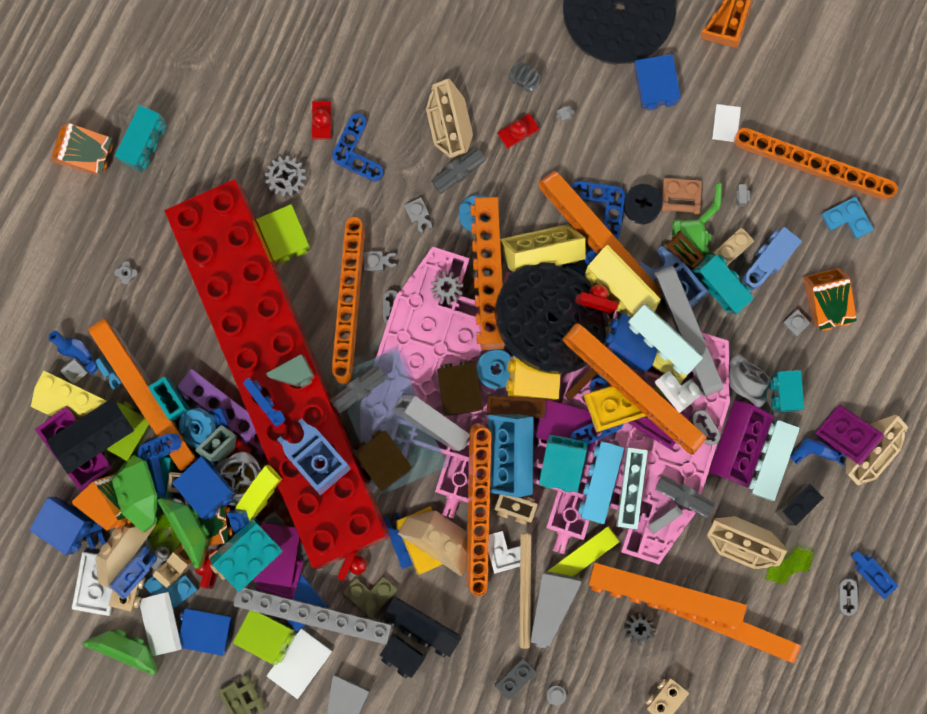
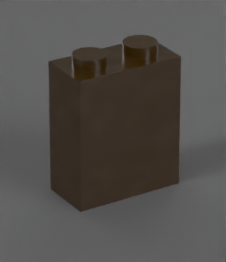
M468 360L460 362L458 366H452V363L440 365L441 368L437 369L444 416L483 411L476 363Z
M386 430L375 432L371 435L372 440L368 443H365V441L361 442L355 447L356 451L354 452L356 458L381 492L413 470V467Z

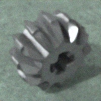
M517 62L511 68L509 79L522 90L534 92L540 85L541 75L528 64Z
M638 612L637 619L634 614H630L633 621L625 619V622L630 624L629 627H623L625 631L630 630V632L625 634V637L629 638L633 635L630 640L632 644L637 638L638 645H642V639L648 644L647 636L655 637V635L650 633V630H657L656 627H650L655 621L651 619L647 622L648 614H645L642 619L641 612ZM639 623H642L641 626L645 627L644 630H641V634H637L638 631H635V627H638Z

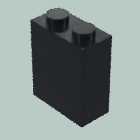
M804 484L775 513L788 526H796L824 497L811 484Z

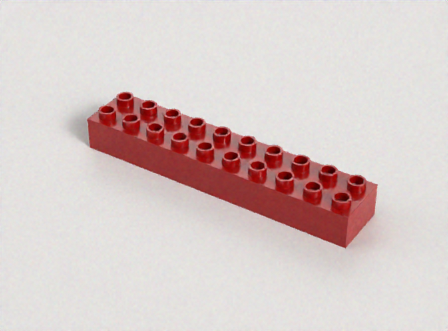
M233 179L164 210L269 465L282 478L278 486L312 568L321 569L390 539V533L362 468H360V462L354 455V448L338 410L330 401L332 396L266 244L244 188ZM302 354L315 378L312 379L311 384L302 388L301 386L296 387L273 380L266 373ZM250 378L252 382L255 380L262 388L260 393L264 398L266 396L270 398L274 404L272 409L282 412L286 420L277 428L244 386L243 383L246 379ZM301 418L306 424L316 428L350 467V470L321 495L288 459L282 444L277 440L281 436L291 444L301 442L304 437V430L298 422ZM321 462L318 464L319 468H323L325 466Z

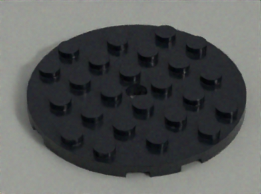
M563 0L564 23L572 41L586 55L603 63L613 65L632 64L635 60L645 59L655 53L667 40L676 15L675 0ZM621 4L625 10L622 13H617L614 10V6Z
M555 263L527 265L514 272L500 289L495 304L497 329L509 351L527 366L549 374L571 373L588 365L564 343L563 337L577 323L604 345L606 338L605 327H608L607 312L577 304L575 302L576 296L581 292L589 294L593 285L575 270L569 267L556 266ZM548 314L554 315L556 322H549Z

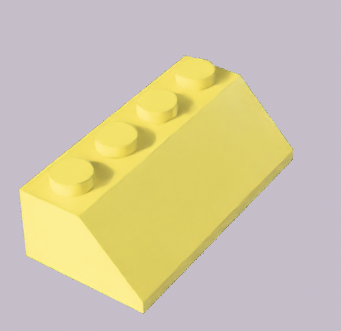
M569 224L500 239V247L507 267L513 273L527 265L555 263L556 266H561V264L577 263L579 260L586 259L585 237Z
M606 245L587 266L584 276L592 285L601 284L607 288V300L619 303L615 311L632 317L644 303L654 312L656 311L661 299L609 245Z
M43 371L35 386L31 407L52 417L67 406L76 420H79L107 402V400L49 372Z

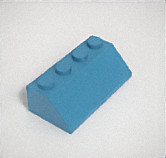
M519 414L488 415V430L491 432L490 493L516 498L532 495L533 416Z

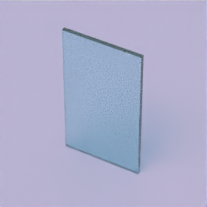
M397 349L353 367V376L350 382L359 376L362 377L376 365L379 366L388 379L374 388L363 400L355 402L347 409L360 443L363 441L368 443L372 440L371 435L375 432L386 430L413 467V470L382 491V495L447 467L435 438L392 412L401 395L417 397ZM347 370L338 373V375H344ZM334 375L332 376L339 393L347 388L346 386L350 383L341 384L337 382Z

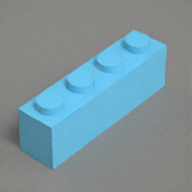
M602 441L600 445L595 446L593 456L596 457L595 464H591L588 475L591 476L590 483H586L583 494L586 495L585 502H581L578 513L581 514L580 518L600 524L605 523L624 447Z

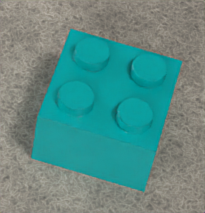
M801 370L783 371L773 374L772 378H769L770 390H773L771 408L775 410V413L803 410L804 398Z

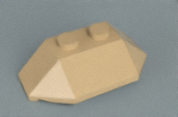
M446 79L432 85V92L429 96L426 112L434 146L449 158H453L467 153L473 132L465 98L450 79Z
M893 415L870 424L883 433L885 437L860 466L846 457V474L856 485L859 486L862 483L877 479L901 451L908 426L898 415Z
M436 510L406 518L397 534L462 576L467 564V531Z
M736 516L715 518L707 534L718 554L753 569L780 566L787 553V548L771 531Z
M128 523L120 529L113 530L111 537L101 547L100 552L95 558L99 584L111 589L109 584L134 557L156 524L147 532H142L134 524L129 525Z

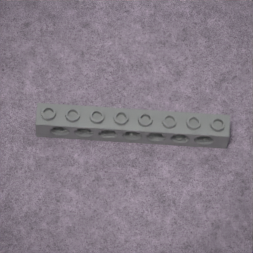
M244 587L240 592L237 591L234 606L385 645L388 643L392 624L292 600Z

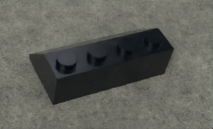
M111 398L46 440L66 473L69 474L132 433L134 429L114 399Z
M396 596L383 616L386 619L385 623L392 624L393 628L397 625L403 629L402 633L410 638L412 636L419 639L418 643L426 648L429 645L436 649L435 653L443 658L446 655L448 657L452 655L462 638L460 634Z

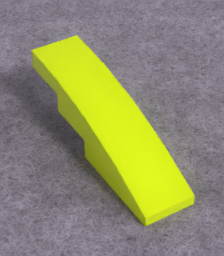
M270 465L262 469L235 508V510L246 511L249 521L255 519L268 503L267 500L274 493V488L282 480Z
M607 526L550 568L548 572L574 576L618 544L620 540L612 529Z

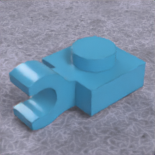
M106 357L98 358L95 363L104 377L109 376L111 388L116 389L120 387L119 384H122Z

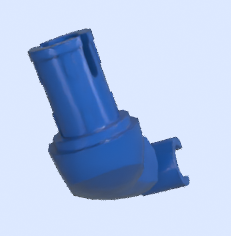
M56 330L49 334V341L57 346V351L67 357H76L82 364H87L85 369L90 374H95L98 366L92 361L93 356L82 341L64 338Z
M806 438L802 440V445L790 455V458L796 465L809 454L845 465L844 462L839 460L841 456L845 455L826 443Z

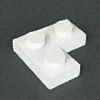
M670 371L655 381V384L679 413L703 395V392L692 379L681 386Z
M503 531L490 534L488 553L494 574L520 567V546L507 549Z

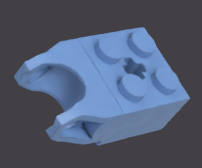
M787 228L776 229L767 240L769 244L765 243L755 254L758 258L742 277V285L749 284L751 291L757 289L769 275L773 276L779 271L801 244L802 240ZM749 276L755 277L756 283H752Z
M660 246L657 252L663 262L662 268L652 269L642 262L639 265L656 284L654 272L673 265L692 308L706 296L708 290L684 262L682 263L676 255ZM662 298V299L660 300V302H661V303L663 304V306L668 310V308H667V306H666V304H665V301H664V299Z
M301 418L298 421L304 430V437L301 442L291 444L281 436L277 440L282 444L288 459L321 495L350 470V467L316 428L306 424ZM320 462L325 465L323 468H319L318 464Z

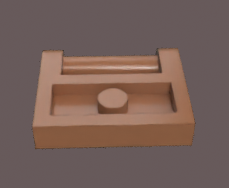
M664 178L661 212H692L694 215H700L702 181ZM668 199L693 200L694 205L668 203Z

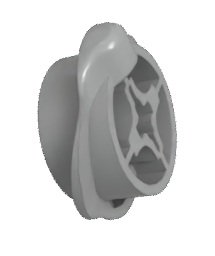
M736 354L729 363V386L739 395L750 399L756 407H761L767 400V387L770 384V379L759 367L747 362L741 354Z
M248 452L236 453L220 461L215 467L223 478L232 481V489L236 492L232 496L234 499L228 504L232 507H236L245 494H237L241 488L245 486L250 487L253 482L246 477L247 466L253 470L255 478L261 472L257 460ZM241 465L236 472H227L231 467ZM241 475L244 480L239 481L237 484L235 478H239Z

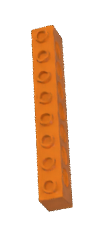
M498 197L475 198L474 205L470 206L471 216H474V222L471 223V233L475 234V240H472V252H476V258L473 259V270H477V277H474V288H478V295H475V307H479V313H476V325H479L480 332L476 333L477 344H480L481 350H504L505 344L498 332L495 320L496 299L502 288ZM487 217L489 221L485 222L482 221L480 218ZM486 234L490 239L485 240L481 235ZM487 252L491 257L486 258L482 256V253ZM488 270L492 275L486 276L483 274V271ZM491 289L493 293L486 294L483 290ZM491 307L494 309V312L488 313L484 308ZM491 325L495 330L488 331L485 327Z

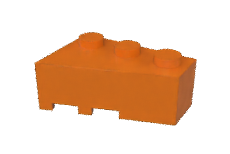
M724 0L719 10L712 16L711 21L702 30V39L738 49L754 0Z

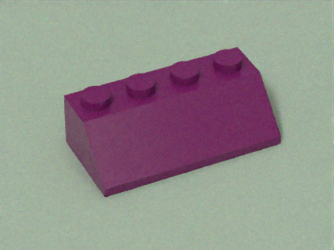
M735 400L721 440L717 446L709 473L748 488L774 416L752 404Z
M66 406L34 430L54 455L46 440L77 420ZM100 453L68 475L82 492L93 481L103 478L112 469V466L103 454Z

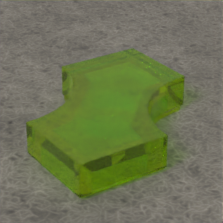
M794 548L792 554L782 560L780 566L768 567L765 579L785 585L792 574L800 571L809 572L814 553Z

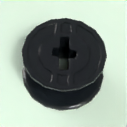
M648 184L634 186L625 196L623 207L625 215L636 224L644 225L651 223L657 218L662 209L663 201L661 194L656 188ZM643 200L646 202L645 205L648 206L641 208L639 203Z

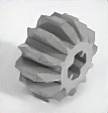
M444 271L442 272V279L439 275H436L435 278L438 282L431 281V285L435 286V288H431L430 292L436 293L433 296L434 300L441 297L440 304H443L444 299H447V304L450 305V298L457 302L458 298L455 294L462 295V291L457 289L462 288L463 284H456L460 280L459 276L452 279L454 273L451 272L449 277H446V272ZM444 284H448L449 287L452 286L448 293H445V290H441V288H444Z

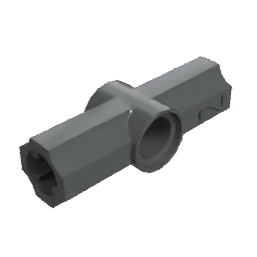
M475 147L463 157L452 161L446 167V170L438 174L431 182L437 191L442 194L455 183H460L466 179L472 170L486 161V158Z
M376 365L362 377L359 376L346 386L347 388L330 401L341 414L355 402H360L367 397L374 388L388 378L379 366Z
M662 475L655 488L656 491L673 499V502L686 509H691L708 518L715 505L711 500L698 494L696 490L685 484H679L665 475Z

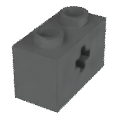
M522 657L495 684V687L510 700L537 672Z

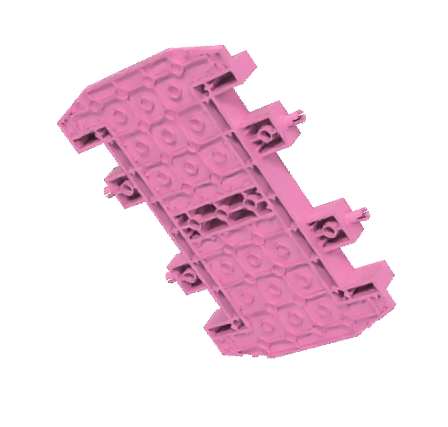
M432 247L416 271L396 295L373 367L378 365L388 379L374 388L362 400L360 405L361 442L365 441V443H368L372 440L371 435L375 432L386 430L405 458L411 444L447 455L435 492L445 495L447 498L442 515L447 516L449 509H451L449 517L454 518L458 502L464 501L468 503L469 441L467 446L461 451L452 450L392 412L401 395H413L444 416L437 369L441 368L440 365L452 363V366H458L460 362L468 360L476 363L477 368L480 357L492 351L481 350L480 344H477L476 333L480 332L479 325H476V313H479V307H475V300L455 294L458 298L457 302L450 298V305L447 304V299H444V303L440 304L441 297L434 300L433 296L436 293L430 292L431 288H435V286L431 285V281L438 282L435 278L436 275H439L442 279V272L444 271L446 272V277H449L451 272L454 273L452 279L459 276L460 280L456 284H463L470 258ZM506 271L502 286L513 273ZM444 284V288H441V290H445V293H448L452 286L449 287L448 284ZM491 307L484 308L488 313L494 312V309ZM614 311L611 322L614 318L618 319L622 314ZM491 325L485 327L488 331L495 330ZM702 333L724 389L706 397L701 395L682 411L691 416L689 420L691 423L695 412H707L719 433H721L730 404L729 341ZM505 345L504 350L502 351H505L511 357H513L514 355L509 351V349ZM499 364L491 366L492 374L501 373L502 370L499 369ZM586 365L577 371L560 374L559 399L550 401L588 410L583 395L590 393V382L571 401L565 397V394L592 367ZM628 366L651 388H654L656 386L655 381L663 376V373L653 366L644 374ZM692 369L681 383V386L692 379L700 389ZM596 374V376L591 381L601 377L598 374ZM478 378L483 411L445 417L469 434L471 427L477 423L485 425L488 429V415H486L488 395L508 396L506 386L501 389H491L483 385ZM595 382L593 390H600L603 387L602 384L598 385ZM698 414L696 423H701L705 428L704 420L706 418ZM533 418V484L539 485L547 441L535 438L540 418ZM625 423L619 431L595 441L593 452L586 451L578 492H565L562 489L552 488L557 493L546 525L547 529L556 531L558 534L552 551L558 552L561 545L559 553L565 554L569 538L575 537L584 540L589 520L580 518L581 514L578 513L580 503L585 502L584 487L586 483H590L589 468L591 464H595L594 449L596 445H600L601 441L624 447L609 508L617 511L626 449L648 450L638 529L626 528L619 552L660 564L689 521L694 517L695 511L673 502V499L656 491L655 488L662 475H665L679 484L691 487L701 495L717 443L714 445L703 443L697 452L692 455L677 443L670 450L635 427ZM708 428L705 429L708 433L706 439L714 442L715 433H710ZM484 430L479 431L476 437H482ZM602 431L597 432V437L602 434ZM484 450L477 451L476 457L482 456ZM478 469L475 475L480 476L483 469ZM678 505L683 514L657 533L652 534L647 526Z

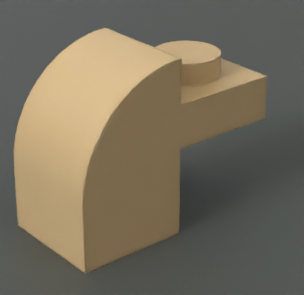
M182 545L153 574L166 588L174 584L192 564L185 549H182Z

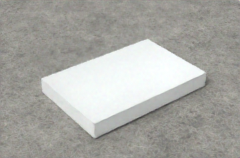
M82 552L72 609L111 616L112 607L108 605L112 588L109 589L98 583L95 561L98 554Z
M169 592L140 599V609L151 656L181 650Z
M302 628L295 636L292 644L284 651L286 653L284 660L278 663V665H274L267 675L269 679L296 699L301 696L333 652Z

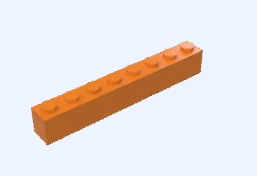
M594 562L588 581V586H592V591L602 593L603 590L610 591V596L621 598L622 595L628 596L629 601L640 604L641 600L646 601L649 607L656 609L664 606L667 607V612L674 614L682 611L686 613L685 617L696 620L700 616L705 618V622L714 625L718 621L724 623L725 628L735 630L736 627H742L747 605Z

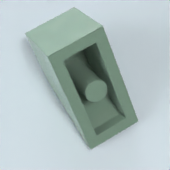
M302 354L266 373L273 380L296 387L301 386L302 388L311 384L312 379L315 378Z
M221 425L196 448V452L210 462L222 461L235 450L236 435Z

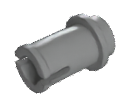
M162 546L156 549L155 555L157 560L151 568L157 570L170 557L168 548Z

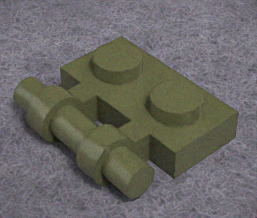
M248 675L241 678L244 684L243 687L239 688L237 683L234 682L218 691L229 714H253L251 709L255 706L259 713L266 710L262 703L264 702L262 697H259L254 688L255 684L253 681H250ZM247 691L252 702L247 703L242 693Z

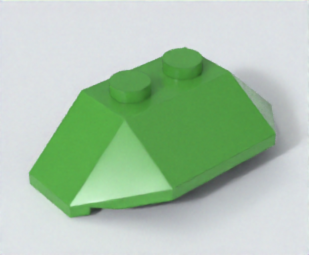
M133 455L120 467L112 479V484L122 515L142 532H147L157 523V517L155 516L157 511V493L147 462Z
M165 498L158 499L159 505L194 568L200 569L203 567L210 542L208 537L210 535L209 530L205 524L202 525L198 519L200 516L190 505Z
M116 628L115 631L105 632L82 643V646L151 675H156L158 672L153 656H151L150 648L144 643V639L133 636V638L126 636L127 632Z

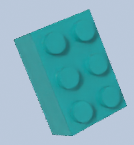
M139 105L114 157L121 164L142 173L144 169L146 170L150 164V155L156 151L159 144L157 141L167 128L163 117L159 113Z
M706 255L705 259L690 271L726 313L738 314L754 299L751 296L752 291L748 286L740 283L738 274L734 270L730 271L726 266L727 262L721 255Z
M252 519L209 560L229 583L240 592L283 550Z

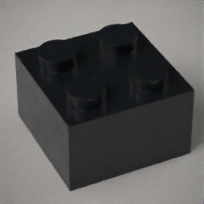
M396 634L393 635L380 654L382 657L381 661L389 667L393 665L398 668L397 673L404 678L408 676L412 678L426 658L424 654Z

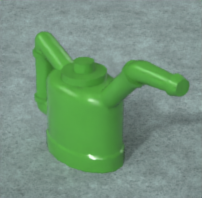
M722 183L715 184L714 204H711L712 206L700 219H676L672 222V236H676L677 232L681 231L704 257L711 255L707 246L708 241H711V233H708L704 224L717 210H720ZM679 239L693 256H697L682 239ZM676 243L673 244V246L687 259V255L683 252V250Z

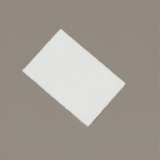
M716 104L712 139L734 142V137L738 132L741 107Z

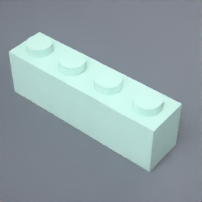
M646 303L629 319L628 322L631 324L629 328L635 334L641 333L645 337L644 342L651 348L655 346L659 350L658 354L665 361L669 359L674 364L672 367L679 374L684 373L688 375L703 359V355Z
M779 420L775 421L774 424H770L767 433L770 435L768 442H764L761 450L764 453L761 460L758 459L755 467L757 471L756 477H752L749 484L750 494L769 501H775L800 429L799 427Z
M626 449L616 527L638 529L648 450Z

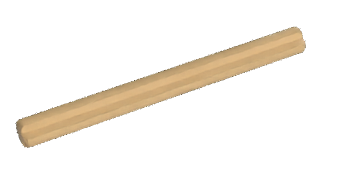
M521 533L520 648L527 649L530 648L531 534Z

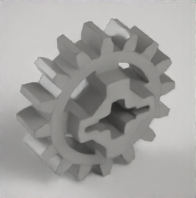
M280 156L279 162L272 160L273 167L267 166L270 173H265V176L269 178L266 180V184H272L269 187L270 191L276 190V196L282 193L283 198L288 193L293 197L294 191L299 194L298 188L305 187L302 181H307V178L302 176L306 173L305 169H301L302 163L296 164V158L290 161L289 156H286L285 160ZM286 165L293 166L295 169L291 170ZM285 173L288 174V180L286 181L283 178ZM298 179L297 183L292 186L294 180ZM282 184L286 189H282L277 185Z

